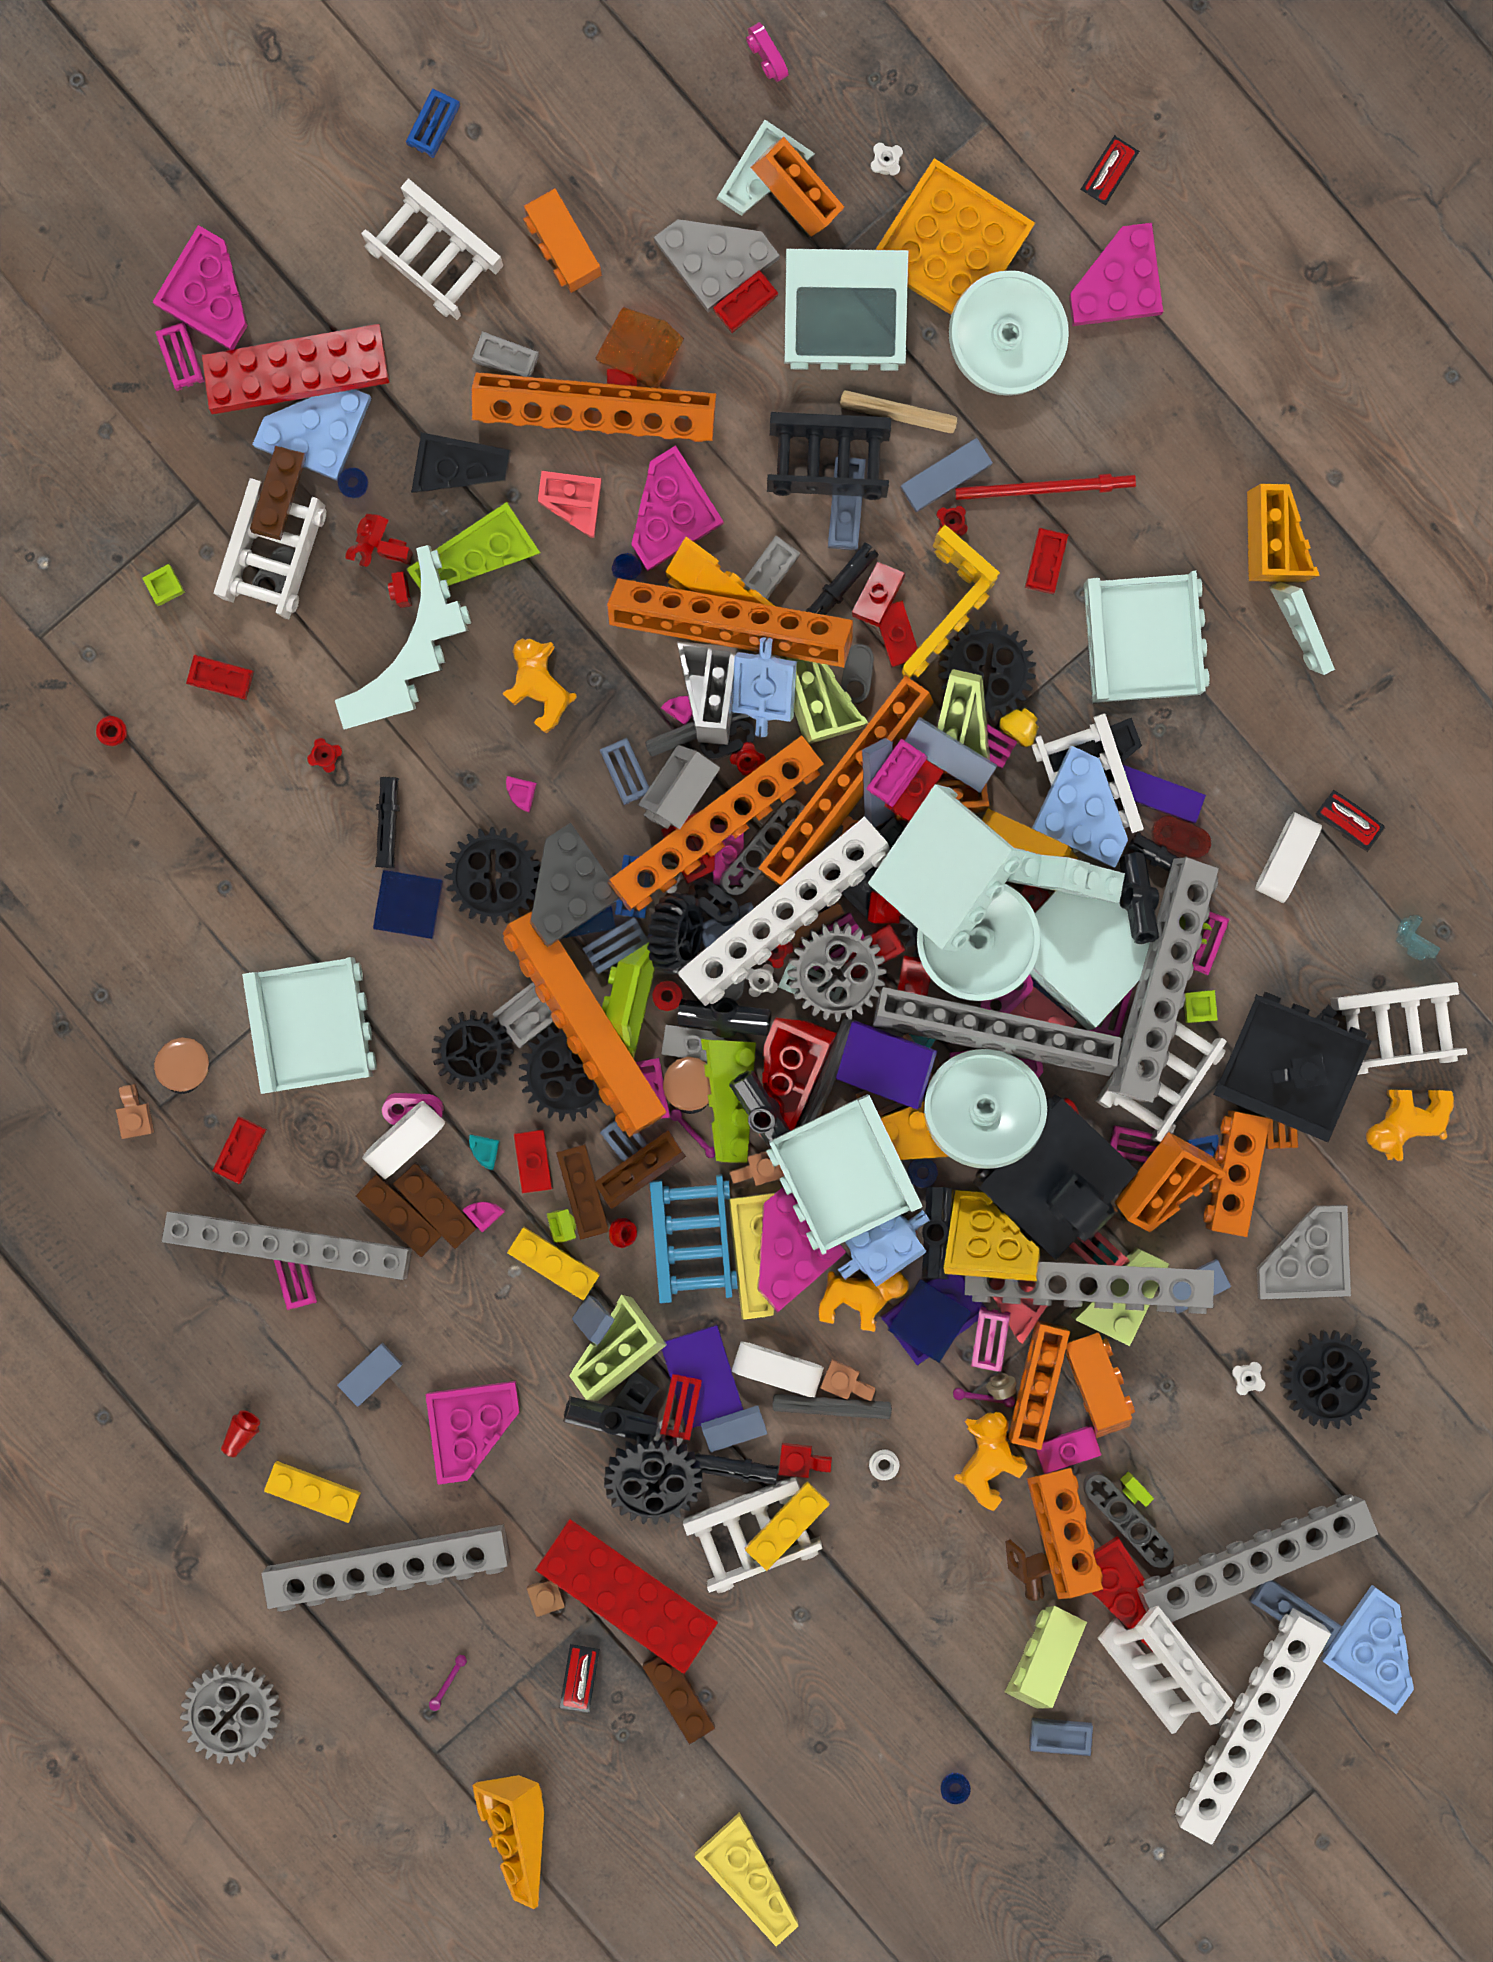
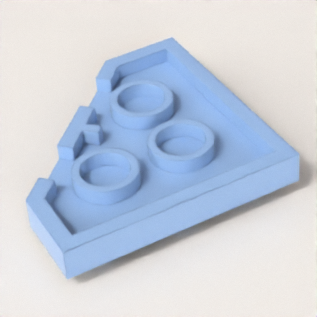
M356 389L310 397L265 416L252 445L272 455L275 446L305 453L304 468L338 481L372 398L370 395Z
M1070 746L1032 829L1115 868L1128 838L1101 761L1093 755Z
M1371 1585L1320 1659L1397 1714L1414 1690L1408 1666L1407 1645L1400 1618L1402 1617L1400 1605Z

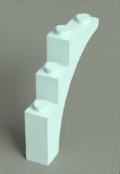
M429 545L416 548L421 570V598L416 622L408 641L395 661L377 679L357 692L335 700L343 729L416 709L415 703L419 702L415 685H409L408 679L442 670L441 664L445 663L441 646H435L434 640L468 631L467 624H471L468 609L466 606L461 607L459 601L447 604L446 598L451 597L446 579L440 580L437 570L442 568L438 551H432Z
M1025 851L1026 854L1021 860L1020 868L1010 875L1006 881L1071 893L1111 903H1119L1125 873L1090 865L1088 862L1069 857L1040 855Z

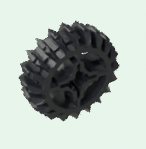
M681 892L667 893L664 897L660 898L659 904L655 905V912L651 914L652 920L648 926L649 935L647 938L649 939L647 950L650 951L649 960H652L653 967H656L659 971L668 974H678L677 972L697 956V953L701 951L702 932L705 930L703 929L704 917L701 916L703 910L700 908L699 900L695 899L694 896Z
M476 1010L470 1011V1020H467L464 1012H459V1023L453 1017H449L447 1020L452 1028L449 1029L444 1025L439 1027V1030L445 1034L444 1038L434 1036L433 1040L442 1043L441 1048H432V1053H441L442 1058L434 1060L433 1063L434 1065L444 1064L445 1068L441 1069L438 1074L443 1076L449 1072L451 1074L447 1079L449 1085L454 1083L456 1079H459L457 1085L459 1090H463L466 1082H469L470 1092L476 1090V1082H479L482 1090H486L488 1088L486 1079H489L493 1085L498 1084V1079L495 1077V1073L502 1077L507 1075V1072L501 1068V1065H512V1061L504 1059L505 1054H514V1049H505L504 1044L510 1043L513 1040L511 1037L502 1039L501 1034L505 1033L507 1028L505 1026L500 1027L498 1030L495 1028L499 1021L498 1018L495 1017L490 1023H487V1012L482 1013L480 1020H477ZM470 1026H478L487 1030L494 1040L488 1042L478 1041L474 1033H472ZM459 1030H462V1047L449 1054L452 1038ZM471 1042L474 1043V1046L479 1047L487 1045V1048L476 1053L477 1059L475 1060L472 1059V1055L459 1056L460 1053L470 1049L469 1043ZM497 1048L496 1060L493 1066L485 1073L483 1057L486 1052ZM458 1060L468 1061L472 1069H474L476 1076L463 1074L456 1069L452 1062Z

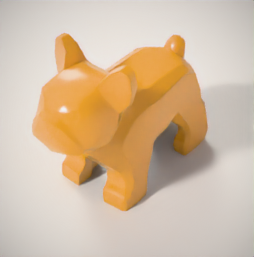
M522 638L515 643L512 651L518 668L516 681L513 688L504 691L503 695L514 705H517L527 696L544 703V715L538 717L534 723L542 731L548 733L559 723L561 715L568 705L577 698V695L566 691L548 671V659L555 648L552 642L542 644L532 639L525 640Z
M1387 1090V1096L1390 1098L1391 1103L1386 1112L1385 1119L1381 1123L1369 1128L1366 1132V1140L1373 1149L1385 1153L1387 1160L1395 1158L1401 1162L1403 1160V1145L1409 1138L1415 1136H1439L1442 1140L1447 1138L1446 1128L1454 1107L1452 1091L1428 1090V1097L1431 1103L1426 1110L1414 1106L1412 1090Z
M829 1271L826 1290L819 1302V1321L833 1324L836 1314L834 1310L842 1303H845L860 1312V1329L875 1332L877 1323L874 1319L875 1315L886 1302L904 1296L909 1287L908 1279L901 1272H897L876 1287L870 1277L868 1279L848 1277L845 1280L843 1276H835L833 1271Z
M1000 1412L987 1413L978 1420L966 1419L967 1429L974 1435L977 1448L961 1474L954 1476L957 1482L963 1484L976 1497L978 1503L992 1511L998 1507L1002 1498L999 1496L1000 1492L998 1490L989 1488L988 1480L999 1475L1002 1471L1020 1478L1028 1467L1023 1457L1014 1456L1011 1453L1006 1434L1008 1431V1421Z

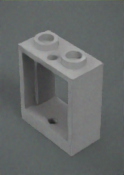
M678 745L638 804L646 810L644 816L666 829L670 825L680 829L718 773L720 767L699 752Z

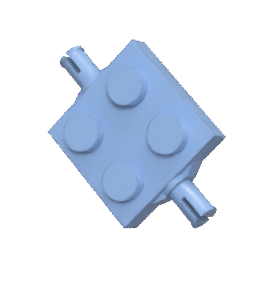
M762 637L759 640V654L738 652L734 657L732 712L747 714L756 719L755 735L758 737L760 734L761 737L768 735V721L776 719L790 722L793 719L797 661L779 659L772 656L773 639Z
M923 1210L910 1220L899 1215L845 1241L853 1259L841 1268H838L839 1272L846 1280V1278L860 1269L870 1277L876 1287L926 1253V1250L917 1238L915 1230L930 1221Z

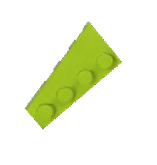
M507 502L435 549L438 551L442 568L437 569L440 580L446 579L448 586L541 554ZM419 561L408 567L407 571L421 590V570Z
M701 1039L702 1050H706L707 1064H704L705 1077H709L711 1094L708 1095L709 1107H712L714 1112V1121L711 1125L716 1161L747 1163L750 1131L749 1116L729 1084L738 1075L746 1071H754L756 1043Z

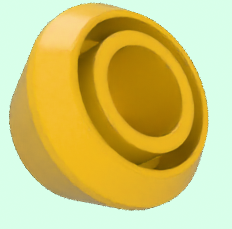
M1025 708L1022 711L1016 709L1000 719L999 727L1008 737L1017 741L1019 745L1028 747L1034 743L1039 728L1036 724L1038 718Z

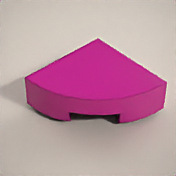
M688 696L672 698L661 707L662 710L683 725H687L692 718Z
M507 776L506 788L511 800L517 807L530 813L537 783Z
M476 1202L463 1209V1212L481 1232L486 1230L506 1212L503 1208L491 1202Z

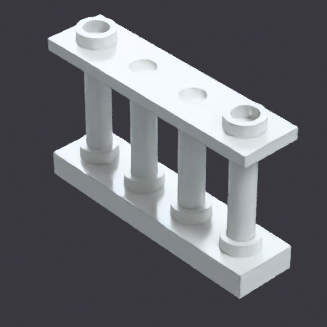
M408 178L401 187L405 197L403 200L405 204L376 238L366 229L361 233L367 243L364 247L375 258L379 259L382 256L435 301L433 306L442 315L447 317L450 314L458 320L461 315L454 303L482 271L486 272L489 269L496 275L503 267L501 256ZM421 211L428 217L426 220L428 223L398 257L386 247V244L414 212L418 213ZM443 230L451 236L449 239L451 243L421 277L408 265L436 232L440 233ZM466 249L474 256L472 258L473 263L444 296L431 284L458 252H463Z
M250 478L213 594L233 603L236 596L243 594L278 605L276 613L289 620L291 613L296 611L299 604V596L297 594L318 528L323 526L326 519V505L312 497L309 507L292 503L289 514L305 519L300 536L283 532L282 539L277 540L251 533V523L264 483ZM259 536L295 547L291 565L253 554L250 549L254 538L256 539ZM251 565L287 576L282 593L243 582L244 568Z
M1105 713L1094 716L1095 723L1091 724L1089 729L1044 744L1041 735L1035 737L1037 743L1033 744L1032 748L1037 762H1044L1051 786L1058 771H1053L1048 755L1091 740H1095V742L1101 741L1105 752L1100 753L1098 758L1105 771L1111 769L1114 781L1109 782V787L1114 800L1121 799L1124 809L1118 812L1123 827L1130 826L1132 833L1144 829Z
M1458 982L1330 998L1331 1007L1334 1010H1341L1342 1015H1345L1348 1032L1350 1027L1360 1030L1358 1021L1360 1007L1371 1006L1372 1011H1375L1381 1058L1363 1060L1357 1075L1369 1073V1067L1439 1058V1063L1458 1061V1055H1466L1467 1048H1453L1447 1002L1450 1001L1449 996L1459 994ZM1431 998V1003L1435 1004L1441 1050L1423 1052L1417 1006L1420 1005V999ZM1401 1002V1007H1405L1411 1054L1394 1056L1387 1010L1390 1009V1003Z
M1160 1004L1154 1011L1157 1017L1161 1014ZM1176 1021L1177 1030L1175 1034L1205 1055L1194 1069L1168 1051L1169 1059L1167 1065L1186 1077L1188 1081L1179 1094L1161 1083L1158 1095L1172 1104L1162 1119L1133 1099L1109 1092L1108 1089L1112 1076L1095 1102L1104 1108H1110L1112 1104L1115 1106L1119 1104L1153 1127L1155 1130L1152 1133L1151 1139L1161 1142L1168 1132L1173 1133L1176 1125L1173 1122L1212 1063L1216 1065L1224 1056L1226 1050L1223 1047L1227 1041L1223 1038H1217L1210 1044ZM1149 1032L1146 1036V1043L1148 1046H1150L1153 1042V1035L1151 1032ZM1139 1063L1138 1073L1141 1076L1144 1071L1142 1070L1143 1066Z
M791 1476L776 1482V1485L770 1484L683 1519V1526L687 1536L695 1534L696 1537L699 1536L714 1577L707 1580L709 1593L715 1590L717 1593L726 1592L734 1587L733 1583L766 1571L757 1561L754 1562L753 1558L745 1551L747 1543L738 1521L740 1520V1515L751 1511V1514L756 1516L762 1530L770 1521L766 1511L769 1508L768 1505L776 1501L785 1505L800 1489L797 1477ZM722 1522L724 1526L728 1527L742 1563V1567L729 1572L724 1570L710 1533L712 1526ZM805 1530L797 1539L799 1544L788 1548L770 1569L800 1557L802 1560L818 1555V1550L822 1549L820 1537L810 1540L807 1530Z
M1159 1606L1151 1607L1135 1628L1126 1630L1121 1622L1114 1618L1098 1637L1101 1644L1171 1734L1177 1732L1191 1713L1200 1711L1208 1723L1213 1725L1219 1723L1232 1706L1233 1701ZM1144 1639L1153 1652L1145 1654L1135 1641ZM1163 1663L1172 1676L1163 1678L1154 1665ZM1181 1687L1191 1700L1182 1702L1173 1689Z

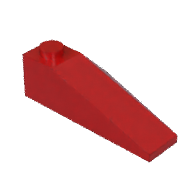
M775 1018L764 1044L762 1083L769 1097L779 1103L780 1114L792 1131L797 1127L837 1033L809 1021ZM760 1112L762 1117L770 1118L767 1113Z

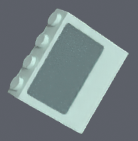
M786 249L784 364H790V369L807 370L808 364H820V370H838V365H850V370L866 371L868 370V365H880L881 371H898V365L904 366L906 363L908 250Z

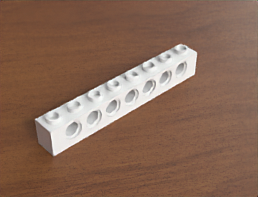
M863 817L677 973L704 1006L709 1003H716L724 996V990L733 983L738 984L743 981L748 975V970L755 964L760 965L767 961L772 955L771 951L779 944L785 945L795 936L794 932L803 924L804 926L811 924L818 917V912L826 905L832 906L841 898V893L849 886L854 887L864 879L865 873L873 866L879 867L890 851L887 841ZM856 850L864 852L860 860L852 861L849 859L850 854ZM831 870L841 871L839 877L835 880H827L826 875ZM809 889L817 890V894L813 899H803L805 891ZM791 908L794 910L793 915L789 919L783 920L779 918L780 913L784 909ZM760 929H770V933L766 938H756L757 932ZM737 948H747L746 954L742 958H733V953ZM717 966L723 967L721 976L710 978V972L713 968Z
M1292 1608L1289 1615L1286 1614L1282 1618L1278 1628L1280 1632L1274 1641L1271 1640L1266 1646L1263 1662L1260 1667H1255L1249 1678L1250 1685L1245 1694L1241 1693L1236 1699L1235 1711L1230 1720L1226 1719L1222 1724L1219 1740L1215 1746L1212 1745L1205 1755L1206 1763L1201 1772L1197 1771L1190 1782L1191 1789L1186 1798H1181L1176 1806L1175 1817L1180 1828L1211 1845L1214 1843L1331 1635L1325 1625ZM1292 1641H1301V1645L1297 1650H1288V1646ZM1286 1667V1672L1283 1676H1273L1275 1669ZM1262 1694H1272L1268 1702H1258ZM1251 1719L1257 1720L1256 1725L1252 1729L1243 1728L1246 1721ZM1234 1746H1241V1747H1242V1750H1241V1752H1240L1239 1754H1237V1755H1229V1754H1228V1753H1229V1750H1230L1232 1747H1234ZM1220 1772L1227 1773L1224 1780L1214 1781L1216 1774ZM1203 1799H1212V1803L1208 1807L1199 1806Z

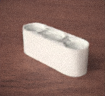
M1293 812L1277 840L1259 877L1255 890L1284 903L1289 897L1320 834L1322 825Z
M421 1101L382 1135L365 1152L362 1159L380 1176L386 1179L431 1140L444 1126L445 1121L424 1101Z
M741 1341L732 1372L801 1395L815 1397L824 1368L797 1357Z

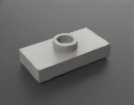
M482 331L472 361L506 375L531 377L539 357V352Z
M775 536L743 580L745 583L744 588L747 591L752 588L768 600L798 559L800 552L778 536Z
M665 1025L661 1054L683 1058L693 1057L707 1061L706 1050H702L701 1039L724 1040V1038L714 1035L712 1031Z

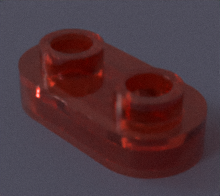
M1171 816L1162 817L1152 826V838L1158 845H1163L1169 850L1186 857H1202L1211 848L1210 835L1204 829ZM1163 827L1170 828L1171 835L1169 838L1162 835ZM1191 838L1198 840L1199 846L1197 849L1190 847L1189 841Z

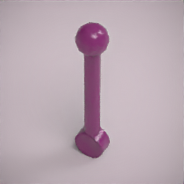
M672 1110L670 1118L673 1121H678L705 1150L706 1157L714 1158V1147H709L682 1118L680 1110Z
M955 1388L953 1390V1397L956 1400H962L963 1398L1002 1403L1008 1408L1015 1405L1013 1396L996 1400L989 1395L964 1392L962 1388Z
M464 1655L456 1657V1664L439 1693L430 1700L429 1708L432 1711L440 1709L441 1699L460 1667L466 1665L467 1659Z

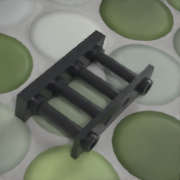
M771 412L769 436H776L778 438L777 475L768 474L767 492H773L779 496L800 493L862 496L867 500H879L881 497L887 498L889 480H879L880 445L883 441H889L891 418ZM793 437H806L808 439L807 476L789 475L790 439ZM823 438L836 439L838 441L837 478L819 477L820 440ZM853 440H866L869 443L867 479L849 478L850 442Z

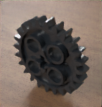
M981 621L979 630H975L969 624V634L965 635L962 631L957 632L960 639L958 642L949 639V644L953 649L952 651L943 649L942 654L948 658V661L939 662V666L946 668V672L940 673L938 677L948 681L952 669L980 675L983 679L984 673L979 671V667H984L988 645L993 644L994 648L990 666L991 669L995 670V673H991L989 676L987 694L984 700L985 711H988L990 718L994 719L996 710H999L1003 717L1006 715V706L1016 710L1015 699L1025 702L1026 697L1022 691H1032L1033 689L1026 681L1036 678V675L1028 672V669L1035 667L1036 662L1027 661V658L1034 653L1033 650H1023L1027 640L1016 641L1019 631H1015L1011 635L1007 634V624H1005L1001 631L997 630L996 621H993L990 629H986L984 621ZM972 645L979 646L983 651V657L978 661H971L966 655L968 647ZM1008 650L1013 656L1012 662L1009 665L999 664L996 660V653L998 651ZM997 679L1004 680L1008 685L1007 693L996 695L991 689L993 681ZM948 682L941 687L942 690H946Z
M494 827L490 828L489 835H485L482 829H478L479 838L475 839L471 834H467L469 841L467 845L460 841L457 842L461 849L460 853L450 852L456 860L455 863H446L447 867L453 869V873L444 876L445 879L453 881V884L448 886L446 890L456 891L457 894L451 901L453 903L462 901L459 911L464 912L470 909V919L473 920L477 914H480V923L485 924L489 916L493 925H497L499 917L502 916L505 923H509V914L513 913L514 916L520 918L519 908L522 907L528 911L530 910L526 901L528 899H535L532 891L537 887L535 879L538 878L539 872H535L534 868L540 866L541 861H532L531 858L537 852L535 849L525 850L529 844L527 840L519 844L517 843L518 833L515 832L508 838L506 828H503L500 835H497ZM492 849L496 850L495 870L502 875L501 878L496 879V903L492 902L493 883L486 878L487 874L492 873ZM509 852L514 853L517 859L515 866L510 869L503 868L501 865L502 856ZM482 853L486 857V864L482 869L476 870L471 866V859L475 854ZM478 883H483L487 888V894L483 899L476 900L472 896V888ZM506 883H514L517 886V894L512 899H505L501 892L502 887Z
M549 1027V1037L545 1038L538 1033L539 1044L528 1043L533 1052L531 1054L522 1053V1057L528 1061V1064L519 1065V1069L527 1072V1075L519 1077V1081L528 1082V1086L522 1089V1093L531 1092L532 1096L528 1103L531 1104L538 1101L540 1104L536 1112L539 1113L544 1108L548 1109V1119L555 1112L559 1113L560 1122L563 1121L565 1114H569L572 1122H575L576 1113L579 1112L586 1119V1109L590 1108L596 1113L598 1108L595 1103L599 1101L605 1104L599 1095L600 1089L594 1079H589L584 1073L572 1075L571 1081H566L564 1076L548 1079L540 1077L543 1073L561 1072L565 1065H569L570 1070L583 1069V1064H577L573 1061V1052L567 1044V1036L562 1028L559 1029V1033L555 1034ZM545 1053H555L559 1057V1064L554 1068L545 1067L542 1063V1057ZM587 1078L592 1082L593 1090L589 1094H581L577 1091L576 1082L579 1079ZM551 1082H558L563 1088V1093L558 1098H551L546 1094V1086Z
M1320 1330V1339H1317L1314 1334L1309 1333V1343L1299 1339L1298 1343L1301 1349L1298 1351L1290 1348L1289 1350L1294 1356L1293 1359H1283L1289 1365V1370H1281L1280 1373L1288 1377V1380L1281 1382L1280 1386L1290 1390L1283 1397L1286 1400H1294L1289 1408L1293 1411L1300 1409L1298 1417L1304 1420L1309 1416V1423L1313 1426L1317 1424L1319 1419L1320 1425L1324 1429L1328 1428L1330 1421L1336 1429H1340L1341 1420L1351 1426V1416L1354 1415L1360 1420L1363 1419L1359 1410L1363 1408L1370 1411L1371 1408L1366 1403L1367 1400H1377V1397L1371 1393V1389L1380 1388V1385L1372 1380V1378L1380 1376V1372L1371 1370V1367L1377 1361L1373 1358L1366 1359L1371 1353L1370 1349L1363 1348L1359 1350L1362 1342L1356 1339L1351 1343V1335L1345 1333L1341 1339L1340 1333L1337 1330L1332 1331L1330 1338L1324 1330ZM1332 1351H1337L1339 1354L1338 1361L1333 1365H1328V1354ZM1351 1362V1366L1347 1369H1344L1347 1363ZM1313 1369L1315 1372L1314 1380L1305 1384L1303 1382L1304 1373L1307 1370ZM1328 1374L1333 1375L1332 1380L1334 1382L1331 1385L1327 1383L1328 1379L1326 1376ZM1351 1375H1356V1385L1351 1389H1346V1379ZM1316 1390L1313 1396H1309L1310 1391ZM1332 1393V1404L1328 1407H1322L1321 1400L1323 1396Z
M649 1434L648 1441L645 1442L640 1436H637V1444L633 1445L631 1442L626 1441V1450L616 1448V1457H609V1466L605 1467L604 1477L606 1497L611 1499L613 1508L619 1507L621 1516L630 1512V1521L640 1516L642 1524H645L648 1518H652L653 1523L657 1525L659 1517H663L668 1523L670 1522V1514L673 1513L676 1517L680 1518L681 1508L690 1511V1501H698L697 1493L702 1491L701 1482L703 1481L700 1461L696 1460L694 1451L688 1452L686 1443L677 1447V1438L675 1437L668 1443L665 1441V1434H662L658 1441H654L653 1435Z

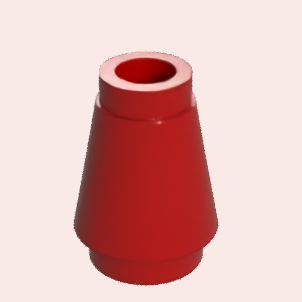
M239 1411L237 1415L232 1417L223 1445L221 1446V1451L227 1456L236 1457L259 1432L260 1420L248 1411Z

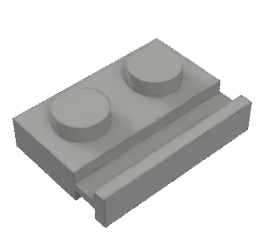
M533 982L492 1014L499 1019L498 1022L502 1027L505 1026L507 1028V1034L520 1049L553 1023L551 1018L552 1012L546 1002L543 1003L538 998L535 992L536 986Z

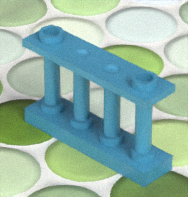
M722 1174L716 1175L717 1185L669 1189V1186H663V1179L650 1182L660 1303L672 1302V1294H678V1291L725 1287L726 1298H731L732 1290L738 1289L736 1271H730L725 1199H730L729 1181H723ZM718 1197L719 1215L672 1219L671 1216H666L665 1204H670V1201ZM720 1227L722 1245L674 1249V1246H668L667 1234H673V1231ZM723 1257L724 1275L677 1279L676 1276H671L670 1264H675V1261Z

